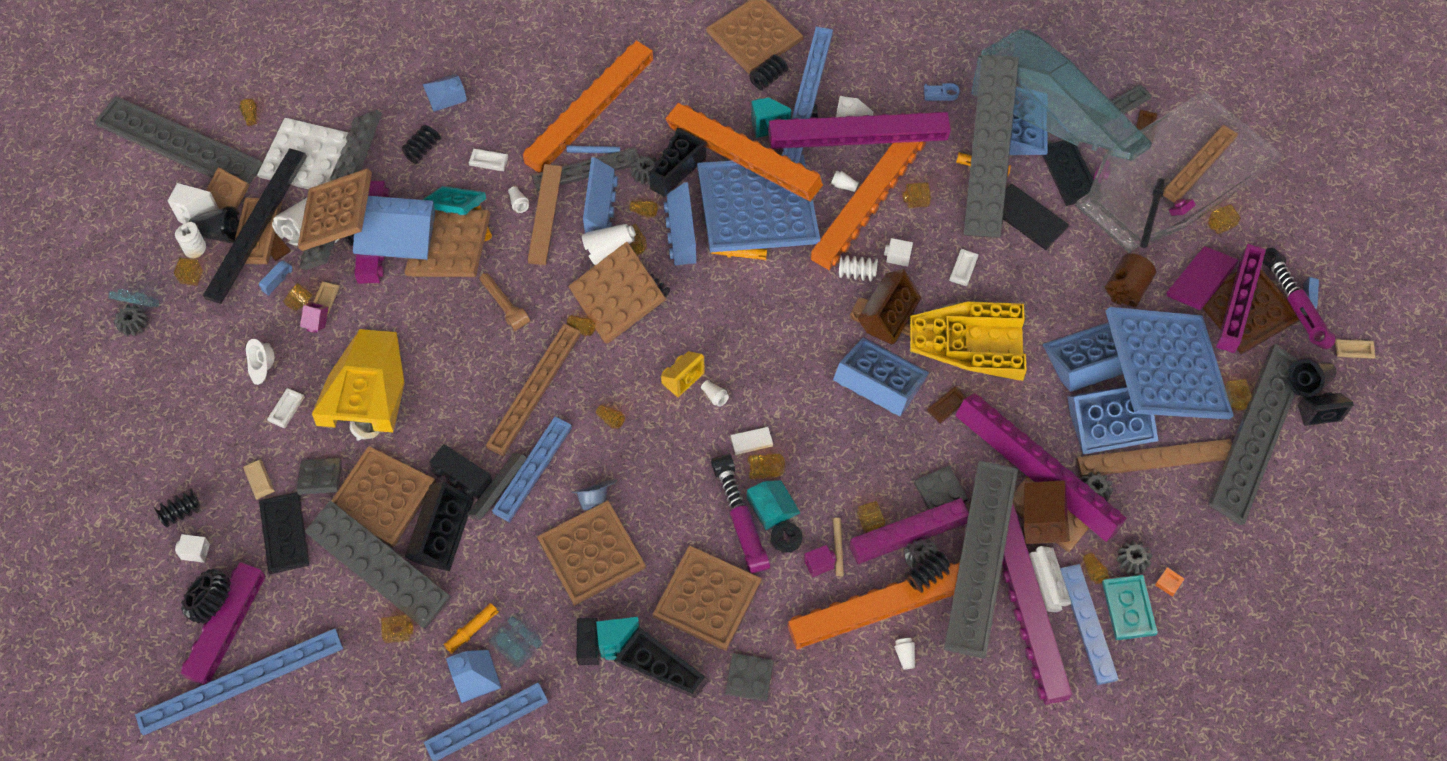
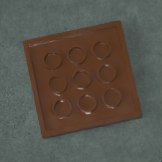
M1262 269L1259 273L1241 343L1237 348L1241 355L1300 321L1287 298ZM1237 272L1224 280L1203 307L1204 311L1220 330Z

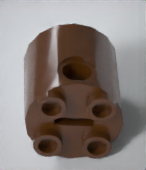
M1134 253L1125 254L1105 285L1111 301L1116 302L1118 305L1123 303L1127 306L1137 307L1156 275V268L1151 261L1141 255Z

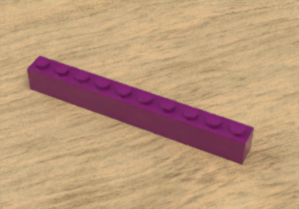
M948 112L901 113L898 115L883 114L879 116L864 115L836 118L813 117L810 119L794 118L792 120L776 119L769 121L768 127L770 148L772 149L948 140L951 132Z
M973 393L963 400L955 415L959 420L1034 482L1065 481L1067 509L1104 541L1107 542L1117 534L1127 519L1118 509H1115L1102 496L1098 495L1086 483L1075 476L1072 471L1064 467L1056 458L1052 457L1040 445L1030 439L1027 434L1023 433L1011 421L991 407L982 397Z
M1012 504L1002 561L1004 571H1002L1003 580L1009 585V600L1014 602L1016 608L1014 609V617L1016 621H1020V637L1026 641L1025 653L1027 659L1031 660L1033 664L1031 673L1033 679H1037L1039 687H1037L1039 699H1043L1045 705L1067 701L1072 696V692L1018 517Z

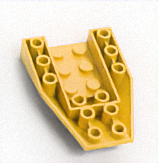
M963 302L910 316V351L965 370L1023 381L1027 371L1026 354H1023L1022 333L1025 321L1024 304Z
M358 330L327 377L312 412L316 426L336 428L337 420L372 423L374 431L394 432L405 384L397 332Z

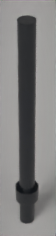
M1159 178L1156 186L1153 188V199L1140 243L1142 248L1148 246L1160 198L1164 194L1165 180L1163 178Z

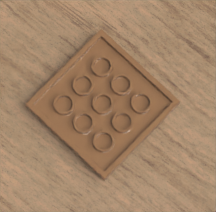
M749 0L707 27V33L749 75L751 71L755 70L766 59H769L771 55L780 56L803 41V35L767 0Z
M368 168L309 188L297 246L301 251L362 232L372 172Z
M435 210L428 260L408 258L405 274L413 277H476L490 212L488 210H470L466 215H458V213H444V211Z
M625 242L568 286L606 344L614 340L666 300V297L628 242Z
M368 446L332 499V502L382 542L394 547L424 502L429 486L435 484L436 480Z
M608 500L537 536L541 547L574 606L646 568L645 563Z
M689 545L661 597L653 617L727 651L762 582V578Z

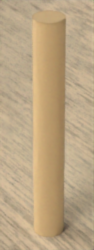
M833 518L834 549L837 559L835 561L836 576H844L841 518Z

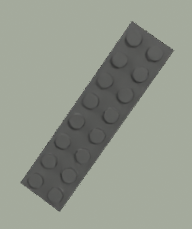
M331 500L305 530L306 534L424 629L430 625L451 598L448 593Z

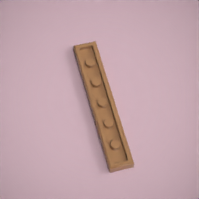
M1222 125L1165 187L1163 196L1174 203L1181 199L1237 138L1238 133Z
M544 164L528 255L529 264H547L563 170L562 166Z

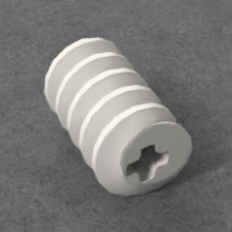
M186 222L176 230L175 237L187 257L197 258L205 252L206 243L195 223Z
M846 255L844 260H842L841 256L839 277L842 278L844 273H846L847 279H849L853 274L854 279L857 280L858 276L861 275V279L864 281L866 276H868L871 282L876 277L878 259L876 258L874 263H872L871 258H868L865 263L863 257L857 262L856 256H853L851 261L848 255Z

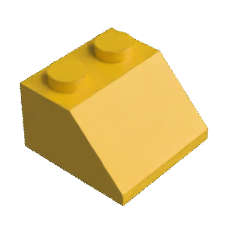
M690 351L680 355L671 367H667L662 372V384L676 397L681 396L705 373L704 356Z

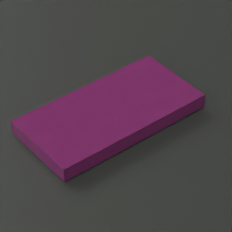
M1204 246L1169 288L1167 297L1201 310L1236 267L1238 259Z

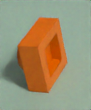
M1167 567L1155 585L1173 597L1185 578Z

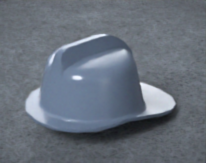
M617 480L604 481L585 489L572 491V493H577L583 510H590L605 502L607 487L616 483Z

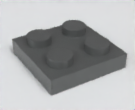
M341 458L301 460L297 483L298 495L338 492Z
M950 466L914 481L929 510L962 498L963 502L968 501V497Z
M733 653L726 695L767 702L774 660Z

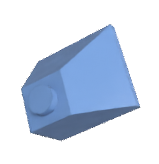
M457 74L423 84L433 111L467 101L464 87Z
M489 650L464 651L446 658L461 703L501 689Z

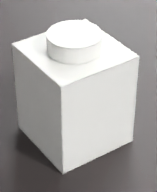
M891 238L890 245L885 247L884 255L887 256L886 262L908 267L913 242Z
M181 534L180 541L176 543L175 551L181 560L205 563L210 543L205 537Z

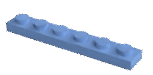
M557 417L553 418L527 457V460L493 508V514L508 522L512 520L571 431V424Z
M1080 564L1060 568L1097 685L1118 681V676Z
M536 683L425 741L424 744L432 761H438L547 704L548 700L539 683Z

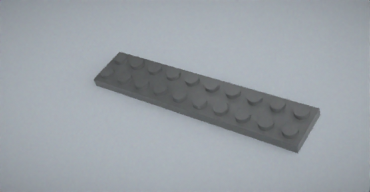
M982 55L964 236L1001 238L1019 57Z
M117 96L113 98L95 120V124L98 127L213 178L219 167L250 184L263 164L258 159Z
M377 109L353 119L351 130L346 136L347 143L340 152L341 157L335 166L336 170L330 181L361 171L382 115ZM335 240L305 250L301 256L302 261L299 267L303 270H308L326 264Z
M1276 344L1270 347L1208 503L1209 506L1239 525L1245 524L1295 395L1287 383V378L1289 377V367L1299 359Z
M978 461L944 650L982 659L986 658L1018 473L1017 468Z

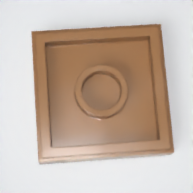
M218 167L206 191L211 192L219 209L227 206L237 209L250 184Z

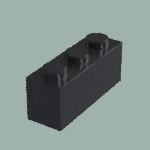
M445 444L429 461L432 468L431 471L437 477H445L452 487H460L463 489L462 492L470 498L475 497L479 499L492 482L491 475Z

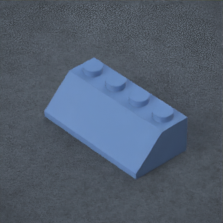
M591 157L583 223L585 233L612 227V222H610V217H614L612 202H616L614 187L618 186V176H615L614 168L595 157Z
M688 182L668 193L667 202H664V211L669 215V217H665L666 228H670L671 232L667 233L668 244H672V248H669L670 259H674V265L696 263V242Z

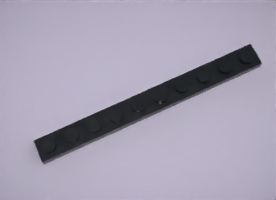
M291 148L288 149L204 292L203 297L206 300L222 304L306 160L307 155L305 152Z

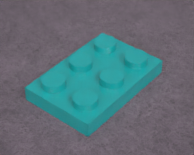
M442 186L423 200L433 201L435 210L444 211V213L466 215L471 209L479 206L486 199V194L480 191Z
M1138 575L1103 580L1102 586L1115 640L1156 636L1158 631L1144 576Z

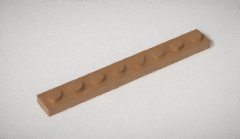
M563 324L487 442V449L504 457L581 336V331Z
M1231 439L1084 456L1077 458V464L1082 478L1090 472L1094 475L1097 472H1100V475L1221 461L1226 460L1232 442Z

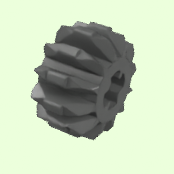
M641 154L640 159L635 158L634 163H631V176L635 179L636 183L641 180L642 185H644L645 181L650 185V172L657 162L656 157L651 158L649 154L647 157H643Z
M135 304L132 307L127 305L125 309L120 308V313L115 314L114 324L121 334L124 333L127 337L130 334L136 337L137 331L143 333L142 327H147L148 316L143 308H139Z
M1090 472L1087 476L1084 475L1081 481L1086 483L1098 495L1102 496L1106 501L1110 499L1113 488H1111L1112 481H1106L1107 475L1102 477L1100 472H1097L1096 475Z
M922 538L919 541L914 540L913 544H907V548L904 550L906 564L908 567L916 568V565L922 564L923 560H929L930 555H935L936 551H938L937 546L930 539L924 541Z
M1134 540L1130 544L1125 542L1117 552L1119 555L1117 562H1121L1120 569L1126 567L1127 574L1133 570L1135 576L1138 575L1139 571L1145 573L1151 565L1152 554L1147 553L1149 547L1143 548L1142 542L1136 545Z

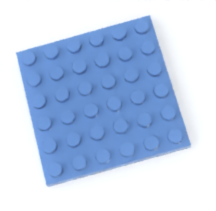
M801 155L800 163L806 168L804 155ZM732 160L697 163L710 253L813 245L820 242L813 199L810 202Z
M1109 307L1106 310L1135 414L1231 419L1234 416L1202 315Z

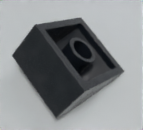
M1332 392L1319 396L1303 397L1298 404L1304 426L1340 422L1354 406L1353 401L1342 393L1333 394Z

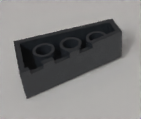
M677 128L674 137L669 141L668 147L664 149L662 157L658 159L650 172V190L665 197L697 167V163H702L706 159L707 142Z
M641 628L637 630L614 660L622 668L693 698L697 697L708 682L704 675Z

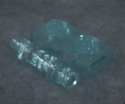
M118 289L117 292L110 291L108 296L110 299L145 307L159 306V300L153 299L152 296L137 292L130 293V291Z
M512 616L507 622L512 626V629L508 631L502 627L488 642L519 669L533 655L528 648L533 645L538 649L541 647L542 642L538 639L537 634L530 632L524 627L525 624L521 620H516ZM518 633L525 638L523 643L515 638Z

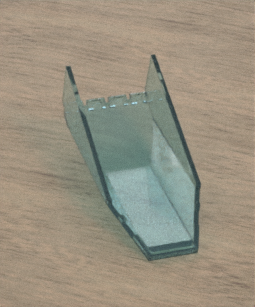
M1019 29L981 51V55L1019 57L1014 106L1015 116L1078 146L1080 141L1093 145L1092 150L1097 151L1098 147L1112 150V156L1129 161L1134 160L1151 148L1152 142L1067 57L1037 34L1027 29ZM981 55L978 56L971 94L977 97L982 61Z

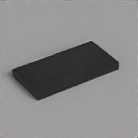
M1070 138L1047 144V154L1042 156L1065 205L1069 206L1099 198L1101 194L1074 139Z
M1012 183L1006 188L1003 220L1041 248L1047 250L1069 227V224Z
M294 492L259 500L268 573L275 574L310 566L300 495Z

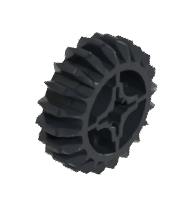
M208 569L206 572L203 571L200 576L196 577L194 582H191V586L187 588V592L183 596L184 599L181 602L182 614L198 624L211 620L212 616H216V613L221 610L226 598L229 597L228 593L231 590L229 578L219 570Z

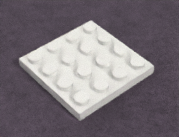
M284 118L257 175L259 178L271 180L288 149L291 148L305 152L307 155L306 160L291 184L292 186L309 189L329 182L335 173V166L341 157L340 152L347 143L346 136L348 132Z

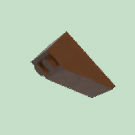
M1065 481L1025 483V544L1070 541Z

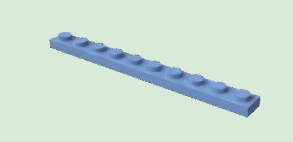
M815 28L792 119H810L812 116L833 29ZM803 147L784 148L782 156H787L796 164L800 163Z
M334 628L135 714L141 734L144 736L342 650L343 646L336 629Z

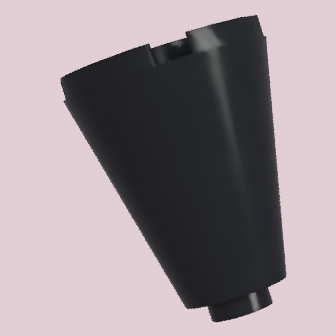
M227 206L192 217L189 222L196 224L203 238L234 243L240 221L237 215L240 214L235 207Z
M1300 359L1293 362L1289 367L1287 383L1296 395L1312 397L1321 392L1335 378L1336 368L1330 362Z

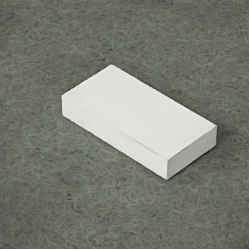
M473 149L469 166L504 171L508 154Z
M961 249L949 281L967 286L979 254Z
M287 388L267 420L282 428H286L305 396Z
M768 427L731 435L735 455L773 447Z

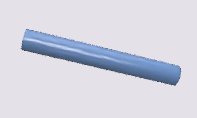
M567 145V153L612 154L620 152V147Z

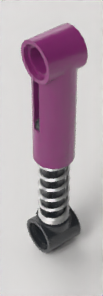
M1267 248L1262 263L1273 274H1276V279H1279L1278 282L1282 284V288L1288 294L1287 300L1309 334L1310 341L1322 349L1331 348L1335 343V335L1329 331L1306 292L1297 287V282L1293 281L1294 277H1291V272L1287 271L1286 257L1275 248Z
M728 453L711 458L714 474L724 484L723 489L726 490L725 495L728 496L727 501L730 502L729 507L732 508L730 516L743 549L749 573L754 574L770 569L768 556L762 547L748 506H744L745 504L742 502L743 497H740L741 492L738 491V485L735 483V466L731 454Z

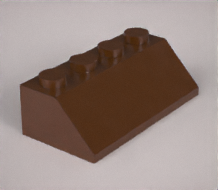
M904 269L885 274L858 317L860 324L867 334L891 345L895 344L921 300L920 294Z

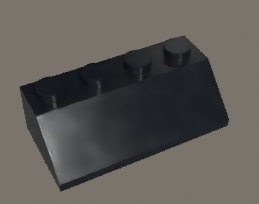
M445 482L431 484L405 558L419 565L450 571L468 519L467 513L471 510L474 499Z

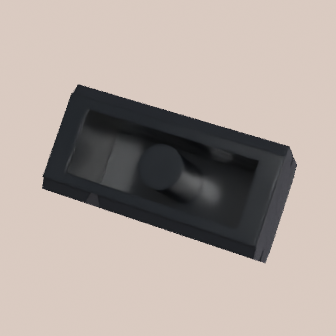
M598 618L577 619L576 659L578 665H599L596 623Z

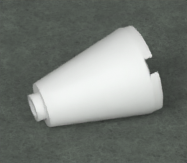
M307 198L276 215L272 222L273 229L281 239L285 237L291 240L288 243L295 246L298 245Z
M622 224L586 232L582 235V241L585 250L588 249L591 254L589 258L594 265H597L625 242L632 243L636 233L632 226Z

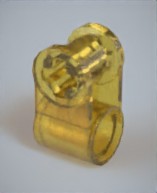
M297 283L287 294V297L284 298L283 303L290 309L297 311L310 300L313 294Z
M781 454L751 455L747 458L748 463H750V479L779 477L785 472V459ZM775 463H778V464H780L781 466L775 468V467H773L772 465L775 464Z

